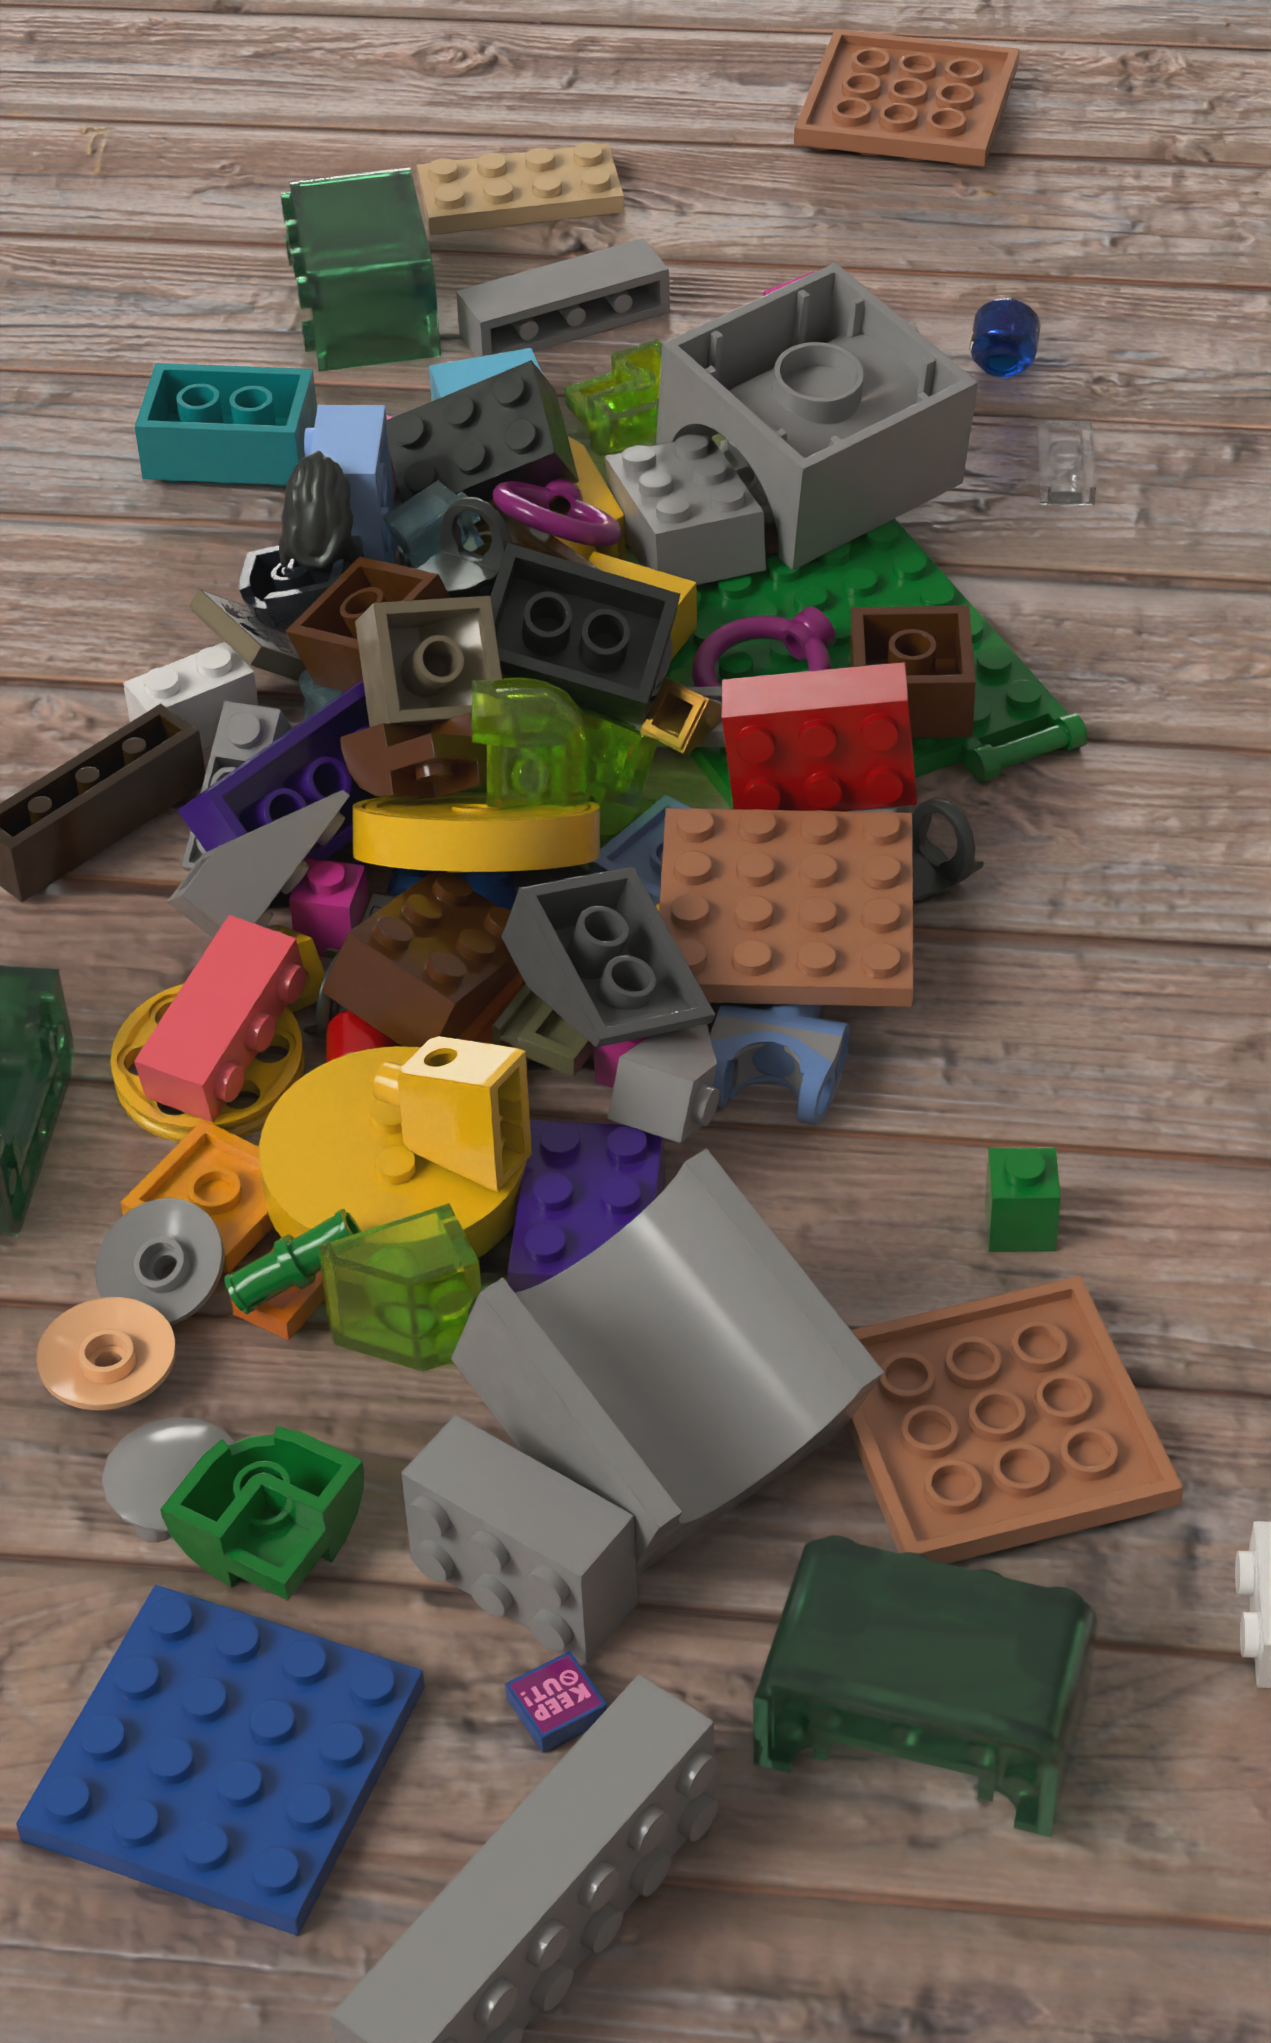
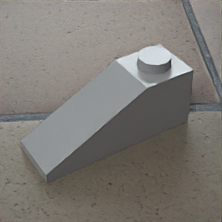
M707 1024L649 1036L620 1056L607 1119L678 1143L683 1142L700 1127L707 1126L715 1114L719 1101V1089L713 1087L717 1061Z

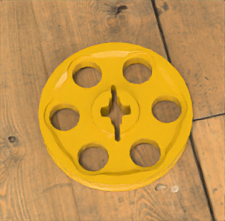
M184 984L156 994L137 1007L128 1016L114 1039L110 1059L117 1097L127 1115L136 1124L153 1135L179 1143L199 1124L202 1118L186 1112L181 1115H167L160 1111L164 1104L146 1098L139 1075L129 1073L128 1068L134 1063V1060ZM287 1006L276 1022L274 1036L268 1047L280 1046L287 1049L289 1053L280 1061L273 1063L262 1062L254 1057L245 1071V1078L240 1092L248 1091L255 1093L259 1096L258 1100L253 1105L244 1109L231 1108L225 1104L215 1121L210 1122L240 1138L263 1128L275 1103L284 1092L304 1076L305 1054L302 1035L298 1022Z

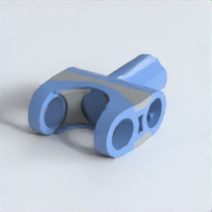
M722 1003L710 1033L717 1061L713 1087L719 1089L717 1108L724 1109L728 1100L733 1101L738 1091L747 1085L758 1082H775L788 1087L796 1094L798 1098L797 1117L799 1122L813 1125L820 1124L836 1096L843 1074L849 1045V1024L818 1018L822 1005L763 1004L761 1009L732 1003Z

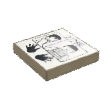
M198 589L189 605L192 608L191 611L249 665L322 690H330L328 687L314 684L287 634H283L259 622L248 606Z

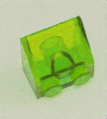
M450 1203L318 1246L330 1335L335 1345L421 1372L445 1364H454L451 1360L479 1292L482 1290L479 1260Z

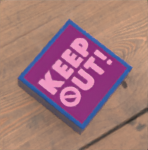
M570 1651L505 1683L506 1699L542 1753L587 1731L608 1708L606 1702Z

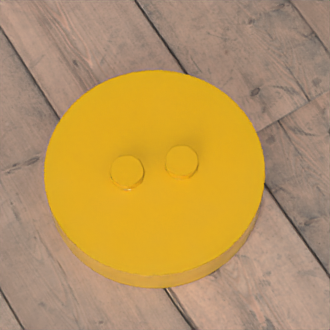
M458 792L443 797L425 799L397 797L367 799L357 802L352 806L353 857L356 860L373 865L414 870L446 871L447 873L526 871L581 865L595 861L600 857V805L588 800L571 797L498 792Z
M396 1046L367 1049L350 1053L320 1065L296 1081L283 1093L273 1106L263 1126L259 1142V1162L265 1206L269 1218L279 1235L284 1237L289 1234L295 1238L334 1216L342 1208L345 1209L346 1213L349 1212L363 1234L365 1240L364 1248L359 1251L355 1250L324 1268L334 1274L356 1280L382 1283L410 1282L439 1276L461 1268L487 1253L501 1241L515 1224L521 1181L527 1160L497 1192L490 1190L409 1151L403 1143L400 1107L379 1101L374 1097V1079L382 1064L390 1061L404 1065L421 1047Z

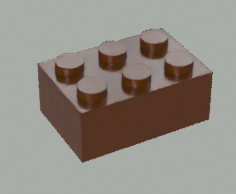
M432 871L348 932L321 992L401 1046L422 1047L429 1039L438 1036L456 1039L467 1030L519 971L502 939L511 910L498 907L474 891L464 878L456 874L447 873L446 871Z

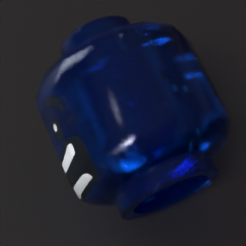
M1014 298L995 299L983 304L977 310L973 322L969 346L972 360L987 374L999 378L1011 377L1027 370L1034 363L1037 354L1041 328L1038 314L1029 305Z

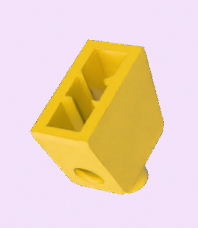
M438 1036L429 1039L404 1065L387 1061L379 1068L373 1084L374 1097L379 1101L400 1107L403 1143L409 1151L496 1192L532 1155L525 1050Z

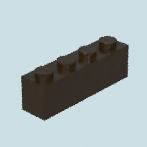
M160 703L0 803V886L20 902H24L201 788L206 772L199 729Z

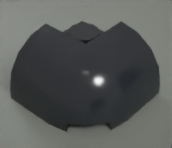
M279 545L247 552L239 577V591L244 602L259 622L286 634L285 631L351 565L347 560L340 559L327 569H306L295 559H291L287 568L282 567L280 562Z

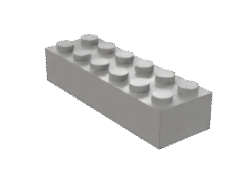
M638 1674L330 2014L335 2043H520L524 2028L541 2009L544 2011L552 2010L562 2000L571 1985L574 1970L591 1951L594 1953L602 1952L612 1942L621 1926L624 1912L640 1894L647 1897L660 1886L670 1868L671 1858L687 1839L692 1842L697 1841L712 1824L718 1810V1802L715 1800L717 1759L714 1753V1721Z

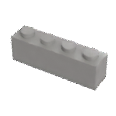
M642 238L457 290L459 334L476 357L532 348L534 352L669 313V268L645 239Z

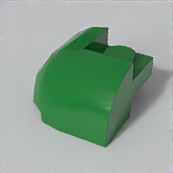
M276 1426L274 1434L249 1436L230 1445H227L221 1439L191 1469L160 1509L161 1515L171 1537L185 1554L208 1574L231 1588L240 1577L289 1601L319 1559L323 1558L332 1563L347 1540L358 1514L364 1490L363 1461L303 1432Z

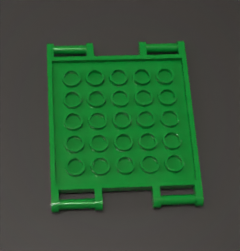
M895 518L794 570H791L776 554L766 559V570L696 585L697 628L671 660L665 676L685 687H695L692 678V664L699 646L718 628L746 617L776 616L792 620L795 615L806 607L817 608L829 619L835 630L836 642L828 649L831 658L832 669L850 667L851 607L969 606L976 681L973 737H949L943 739L912 738L915 778L961 762L972 776L982 783L998 777L1001 769L1063 748L1065 751H1072L1085 746L1088 740L1086 727L1080 716L1076 713L1069 714ZM775 528V530H776V537H777V541H778L777 528ZM755 639L737 644L724 652L715 666V675L721 685L723 679L808 671L806 658L804 660L794 658L784 646L783 641L773 639ZM695 747L691 751L690 756L729 807L733 809L726 747Z

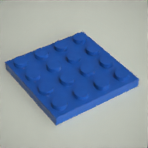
M155 1584L18 1819L16 1826L20 1840L299 1936L425 1688L423 1670Z

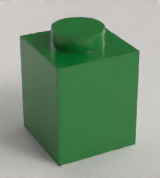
M1056 1147L988 1148L985 1191L988 1252L1056 1251L1061 1200Z

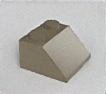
M490 596L373 603L355 621L370 727L382 723L426 727L469 712L507 715Z

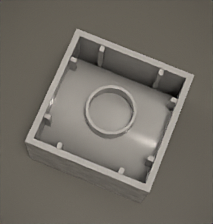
M833 263L662 343L656 445L675 442L678 438L690 434L701 436L710 434L712 437L721 433L741 452L757 475L766 493L775 519L779 545L778 558L791 570H794L963 484L978 382L841 266Z
M707 1148L685 1161L668 1186L636 1218L612 1238L568 1269L524 1291L514 1293L504 1278H501L479 1292L451 1358L521 1452L634 1515L637 1575L839 1436L884 1374L881 1367Z

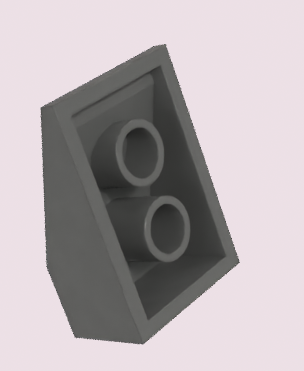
M634 866L519 888L503 931L502 939L527 987L596 1048L712 1023L715 1013Z

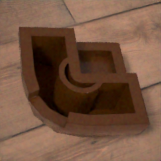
M469 712L426 727L382 723L340 737L347 770L363 790L380 797L438 798L496 781L507 769L513 752L512 717L508 715Z

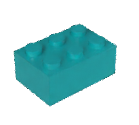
M155 363L134 426L142 479L164 480L167 482L200 481L217 482L219 484L249 483L269 484L276 487L286 486L295 466L305 457V429L314 428L317 401L313 369Z

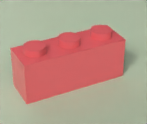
M228 915L134 1060L146 1098L207 1121H215L225 1103L232 1102L238 1096L244 1082L245 1071L257 1052L265 1051L271 1043L276 1022L287 1004L294 1003L303 991L306 981V969L302 964L296 938Z

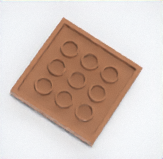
M834 29L794 127V145L808 146L817 151L834 149L857 152L863 156L887 155L904 157L913 162L930 160L948 162L958 167H985L1019 66L1020 49Z
M666 808L659 913L708 1002L912 1007V813Z
M1081 1275L851 1330L881 1367L884 1374L851 1418L847 1427L907 1574L1181 1505L1183 1486Z

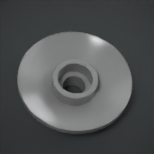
M155 1199L134 1207L112 1226L100 1246L95 1269L96 1284L100 1297H123L144 1302L158 1310L171 1326L189 1318L208 1301L220 1281L225 1259L224 1243L220 1230L203 1209L182 1199ZM171 1263H177L173 1272L168 1277L162 1279V1272L165 1267Z

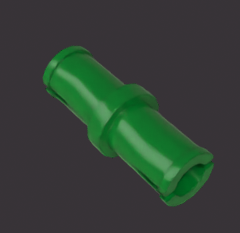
M342 1208L334 1216L295 1238L287 1234L274 1242L273 1251L235 1273L231 1272L226 1275L224 1281L227 1291L240 1311L244 1310L245 1314H249L259 1305L294 1285L297 1288L303 1289L312 1284L316 1278L315 1273L355 1250L359 1251L364 1248L365 1240L363 1234L349 1212L346 1213L345 1209Z

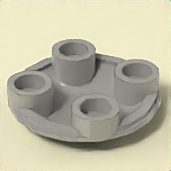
M170 1417L146 1423L124 1436L107 1457L102 1476L107 1503L123 1521L134 1525L135 1532L141 1539L148 1542L165 1541L171 1535L161 1515L160 1509L208 1450L221 1439L227 1445L235 1443V1441L222 1428L199 1418Z

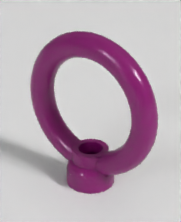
M554 479L544 487L508 481L500 483L493 490V501L502 512L544 533L594 547L613 546L621 538L622 531L618 522L607 513L583 502L580 488L568 479ZM561 495L569 500L571 508L567 514L561 515L550 510L549 501L554 496Z
M806 607L795 615L792 620L776 616H752L732 621L711 633L699 646L692 664V678L695 687H722L715 675V666L721 655L737 644L755 639L783 641L784 646L794 658L798 660L807 659L808 671L832 669L828 649L836 642L835 630L829 619L815 607Z

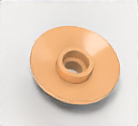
M98 1298L68 1309L48 1326L38 1344L37 1368L44 1386L60 1401L86 1410H111L138 1402L154 1392L165 1381L175 1362L176 1342L168 1320L154 1307L130 1298Z

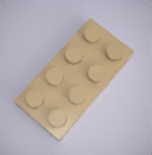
M586 142L569 148L551 150L547 148H534L524 153L507 155L488 153L479 158L462 160L443 158L434 160L431 163L417 164L418 184L430 235L624 213V194L609 143L596 144Z

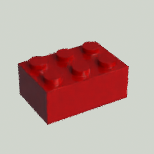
M905 662L722 680V724L733 810H821L845 812L917 805Z

